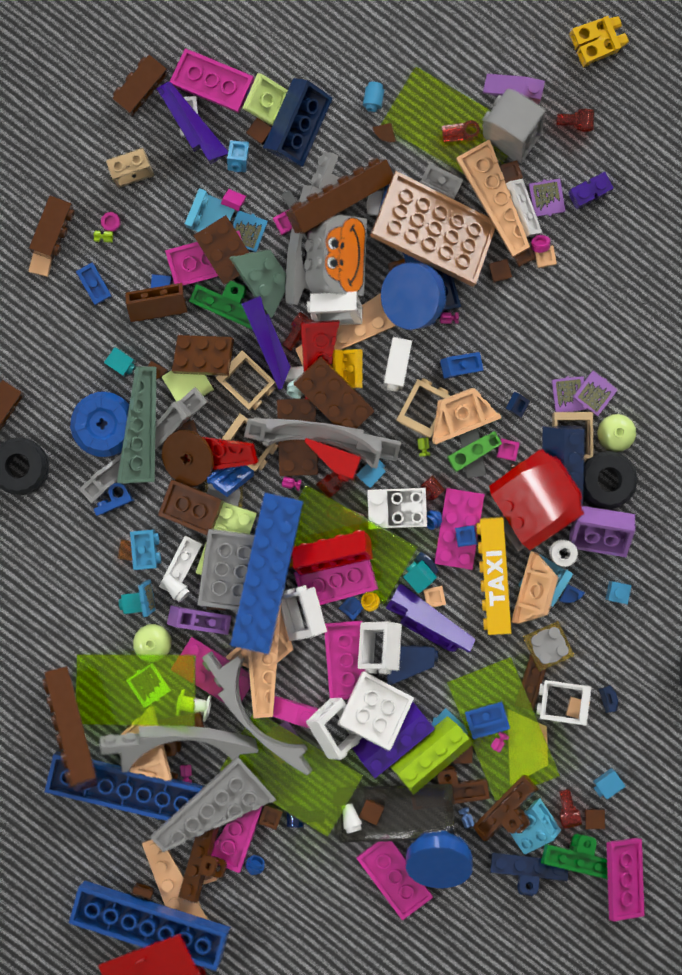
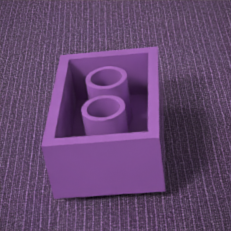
M581 506L582 511L584 510V515L572 522L569 542H572L577 547V550L627 557L635 533V514Z

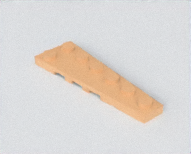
M487 140L458 156L456 161L511 256L515 257L528 250L530 245L518 218V213L512 202L491 141Z
M381 293L362 305V324L339 325L334 350H343L396 326L389 320L383 310ZM300 345L295 350L303 366L302 345Z
M281 606L270 653L264 654L247 650L253 718L273 717Z
M152 839L142 842L164 905L209 920L202 910L199 901L198 903H193L178 897L184 877L170 851L163 852Z

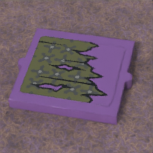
M544 179L542 182L529 184L531 202L536 217L544 215L550 217L552 214L565 212L560 179L549 181Z

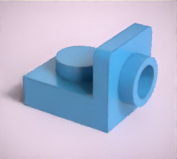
M230 140L227 156V168L229 171H247L249 142Z

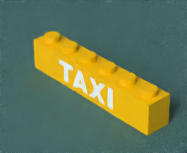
M504 517L480 518V523H477V534H481V542H478L479 554L482 553L483 561H479L480 573H484V580H481V592H485V599H482V609L487 614V618L483 619L484 630H488V635L511 634Z

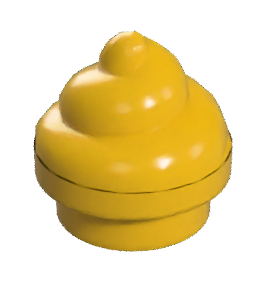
M373 592L365 593L361 598L362 607L370 612L376 610L380 605L379 596Z

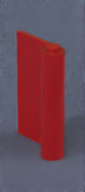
M180 934L98 965L102 975H207L204 967L195 965Z

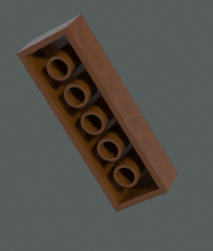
M65 666L44 672L45 678L42 679L46 695L50 694V697H47L50 712L55 714L51 718L55 731H59V734H56L59 748L64 750V753L60 754L64 768L69 770L65 772L69 787H73L74 791L77 792L98 786L68 667Z

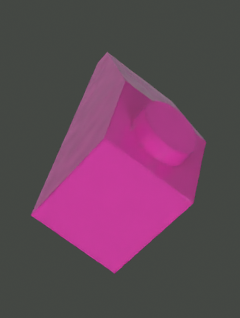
M275 696L273 717L309 728L306 721L318 708Z

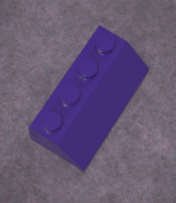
M412 701L391 750L388 751L363 737L359 740V744L352 749L372 776L376 778L435 730V728Z

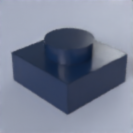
M514 392L506 409L522 418L530 400Z

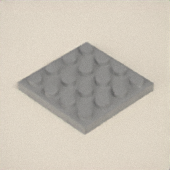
M208 528L197 605L231 610L239 609L255 534Z

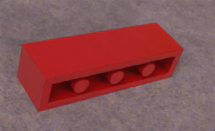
M357 530L347 535H336L330 539H319L313 543L299 544L293 548V569L301 576L373 559L371 538L365 531Z

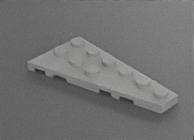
M237 756L158 828L150 838L165 852L195 836L198 837L208 830L235 820L247 812L259 809L269 802L272 803L276 801V798Z

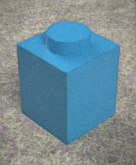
M380 460L377 468H372L366 464L356 476L371 488L386 472L383 469L385 465Z
M609 581L605 600L628 604L632 585Z
M612 768L593 781L596 785L594 787L599 797L604 796L606 799H609L626 787Z

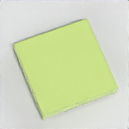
M257 73L242 109L272 126L288 90L263 74Z
M171 370L162 376L176 401L181 400L195 387L203 396L214 390L206 375L174 374Z

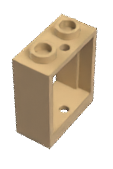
M143 148L106 160L112 179L118 188L154 176L149 158Z
M243 350L231 361L229 376L218 375L216 377L249 411L252 408L256 410L262 404L261 399L265 395H271L276 389L274 387L276 382ZM245 361L268 382L250 403L226 382Z
M422 378V380L417 379L396 421L431 438L434 432L435 419L431 427L428 428L406 417L405 413L419 387L443 399L450 397V395H448L449 391L441 387L436 389L432 387V382Z
M593 412L552 413V426H559L558 421H586V454H584V463L589 458H592Z
M239 414L222 439L232 441L243 424H247L248 419ZM277 442L265 449L258 459V463L247 466L255 472L258 469L261 471L268 462L265 459L269 453L273 455L279 447Z

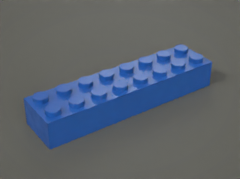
M264 493L230 646L264 654L270 653L304 501Z
M57 751L52 757L45 793L167 821L205 786L173 778L166 781L161 778L132 773L130 770L122 772L121 766L92 760L98 786L75 792L74 788L69 787L65 772L69 770L64 768L60 754L62 752Z
M84 881L78 887L69 924L140 947H146L180 934L194 963L215 971L221 964L231 928L88 881Z

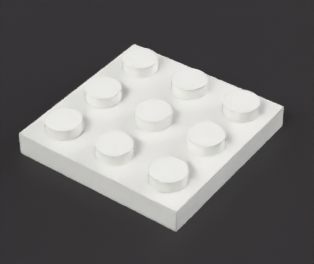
M363 671L337 725L389 751L414 697Z

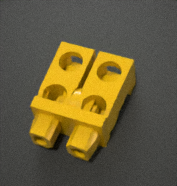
M606 16L571 30L569 35L575 50L578 49L577 54L583 68L595 61L618 53L622 47L628 44L629 40L625 33L618 36L615 33V30L622 26L619 16L612 18Z

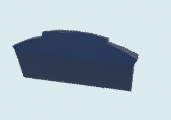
M420 552L413 559L416 564L423 560L434 574L439 571L436 564L423 552Z
M610 685L600 688L599 692L605 712L617 711L618 698L615 690Z

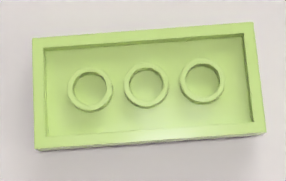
M224 501L214 529L250 534L257 513ZM205 547L196 570V573L200 575L202 574Z

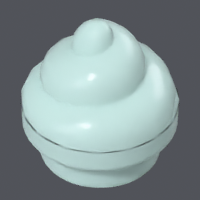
M294 381L289 382L287 394L290 397L300 399L301 396H304L293 384Z

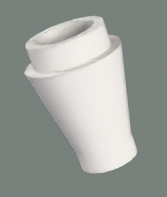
M170 574L162 580L174 601L181 602L190 593L187 589L188 586Z
M353 803L341 806L343 826L346 832L351 833L361 830L362 822L354 809Z

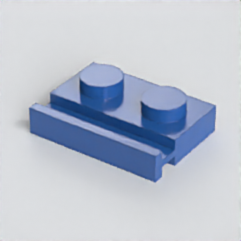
M247 465L217 469L207 477V483H211L216 490L228 497L254 476V470Z
M503 701L465 712L473 739L510 729Z

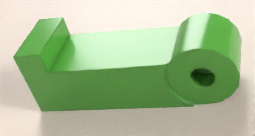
M496 431L449 455L447 459L453 470L457 472L501 445L502 442Z

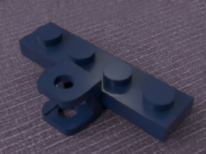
M498 853L491 854L490 873L518 876L517 890L520 895H535L539 889V879L568 881L567 869L542 864V858ZM526 884L530 885V890L525 887Z

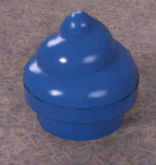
M429 510L427 512L426 527L431 530L440 527L442 523L441 512Z
M252 855L247 859L245 866L250 875H257L263 872L265 862L262 857Z

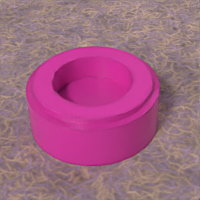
M107 212L101 218V225L106 231L114 232L119 229L121 220L116 213Z
M545 235L533 237L531 240L532 250L537 253L548 251L550 249V238Z

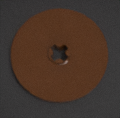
M190 430L176 431L169 435L163 444L162 460L167 472L174 480L188 486H196L206 481L207 477L211 475L214 466L211 448L206 440L196 432Z

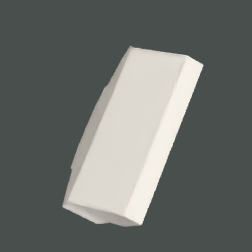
M378 190L368 196L366 205L368 215L378 216L384 191Z
M303 366L291 367L285 382L294 381L303 374Z

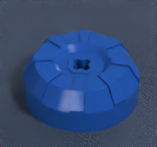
M404 263L393 268L386 276L381 289V303L386 316L392 323L403 329H421L435 323L446 304L444 282L441 276L424 263Z
M96 392L83 398L76 405L71 416L70 429L77 445L83 451L97 457H112L122 453L129 403L122 397L110 392Z
M447 831L426 832L421 834L408 847L406 852V871L415 882L432 888L454 887L464 883L472 873V853L461 837H457Z

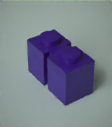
M603 172L589 179L588 182L585 181L571 188L568 194L576 210L591 203L594 199L597 200L611 193L614 187L606 172Z

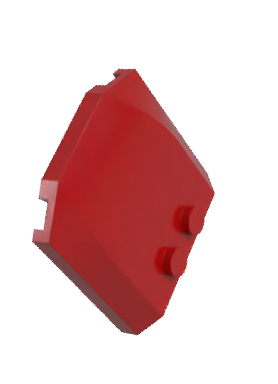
M543 449L535 452L489 486L494 501L520 542L529 550H533L584 515V510L582 511L581 507L582 494L561 460L550 456Z

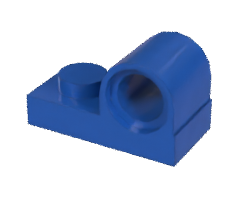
M480 352L451 356L440 360L444 379L484 371Z
M121 483L111 485L109 488L111 501L108 502L106 499L97 503L98 507L94 508L96 516H100L133 502L134 499L128 487ZM117 487H121L124 491L123 495L119 498L114 494V490Z

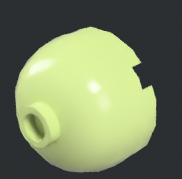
M613 414L604 418L597 430L599 442L606 450L612 452H622L630 448L636 437V427L633 421L621 414Z
M148 624L136 632L133 639V648L137 656L142 660L158 662L164 659L170 652L171 636L163 626Z

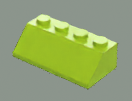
M448 716L434 727L435 730L390 766L413 795L472 746L470 738Z

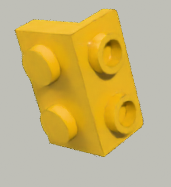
M333 350V368L354 389L362 388L363 350Z

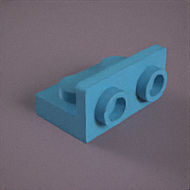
M155 530L130 532L133 570L158 568V564H161V554L157 552L156 546L159 545V534L155 533Z

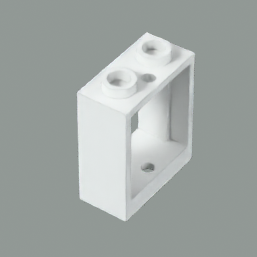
M347 292V294H310V301H307V311L311 313V319L315 322L339 320V325L362 324V304L357 292Z
M396 337L392 339L383 385L387 386L389 391L398 392L399 389L403 388L412 340Z
M306 585L284 591L281 613L289 641L309 638L327 632L315 587L307 589ZM298 596L301 600L308 628H305L296 599Z
M361 622L358 669H363L368 674H377V671L380 674H391V671H399L402 624L393 622ZM376 632H384L382 664H374Z
M545 680L544 684H540L539 695L543 697L542 703H538L537 714L540 715V719L587 725L591 686ZM549 686L582 690L579 719L545 715Z
M330 698L306 721L328 759H343L351 748L359 744V740L362 738L347 730L349 736L337 746L325 727V724L336 713L339 718L341 717L346 707L342 698Z

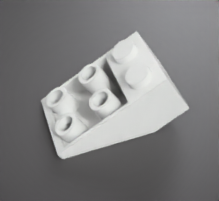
M426 488L367 490L369 529L427 526Z

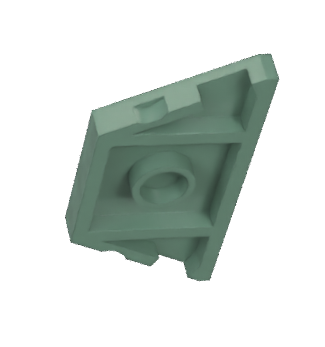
M266 249L255 253L231 256L229 259L254 297L261 296L265 314H269L270 318H272L285 293L286 273L271 250Z

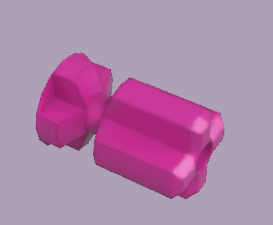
M442 312L440 314L441 324H451L452 320H454L455 324L459 323L458 312H455L454 316H452L451 312Z
M285 476L282 487L289 489L296 487V490L299 491L302 480L295 482L294 478Z
M499 732L500 738H495L491 744V748L498 753L501 752L505 745L504 740L510 738L503 732Z
M181 765L180 776L184 777L183 781L192 783V780L189 779V776L192 775L191 765Z

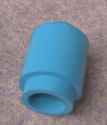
M369 82L368 86H366L363 106L367 111L377 112V110L382 108L383 84Z

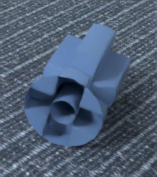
M469 807L459 810V814H463L461 820L464 827L474 826L471 814H467Z

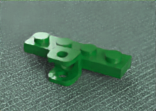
M230 281L221 295L196 284L189 302L252 329L241 304L246 294L245 286ZM235 287L238 288L237 294L233 293V289Z
M574 834L569 850L545 844L541 860L542 864L608 879L607 859L594 856L596 850L595 838Z

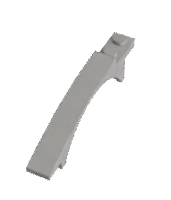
M332 152L323 153L319 158V166L312 177V184L303 186L299 199L301 203L307 200L306 197L308 195L322 192L324 186L338 183L337 179L340 177L332 174L338 155ZM292 228L287 252L285 294L287 304L298 306L303 289H310L306 283V272L301 254L303 233H295Z
M196 387L181 400L173 402L156 422L155 450L165 442L169 435L180 429L185 422L208 403ZM121 454L92 475L91 479L79 488L90 503L96 501L109 490L111 485L117 483Z
M248 418L244 435L246 438L263 441L262 445L267 446L285 440H305L308 438L343 448L360 456L372 468H377L379 458L397 461L401 441L364 434L361 429L286 419Z
M212 651L202 657L204 667L207 671L213 673L215 683L224 689L218 695L236 718L264 746L294 768L308 775L313 769L303 756L305 751L308 750L305 744H288L275 740L263 733L248 717L239 692V676L245 659L243 655L240 654L225 666L220 664Z
M176 725L139 727V733L136 734L127 733L125 735L100 737L101 754L120 753L122 772H128L137 759L149 750L159 745L179 740H193L211 744L226 753L232 760L237 756L239 757V754L258 753L255 738L203 727Z

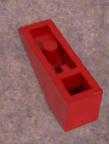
M308 438L305 439L306 445L335 475H338L337 479L344 482L354 481L362 460L360 456Z

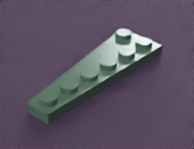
M154 366L135 367L117 483L155 482L156 367Z

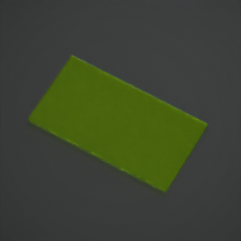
M415 66L381 125L392 122L394 134L464 174L456 158L486 141L483 136L482 126L484 121L482 120L488 111L491 112V110ZM492 145L499 166L503 165L508 155Z
M305 485L298 500L304 501L294 547L302 543H313L319 539L334 538L336 535L351 534L357 530L365 531L371 538L373 559L370 562L378 586L377 590L370 592L376 593L380 601L386 603L415 553L417 546Z
M77 655L76 701L82 724L194 726L196 655Z
M511 657L447 682L495 801L499 800L522 775H527L535 786L560 776ZM503 701L510 729L501 732L510 738L504 740L505 745L501 752L498 753L491 748L495 738H500L498 733L476 739L472 738L465 715L466 711Z
M252 714L250 720L269 737L288 744H305L308 750L305 751L303 756L313 770L306 775L264 746L246 727L241 735L256 739L258 753L239 754L240 760L276 798V801L272 803L328 837L363 775L337 759H328L324 751L268 717L253 718ZM229 756L225 760L220 771H222L233 761Z

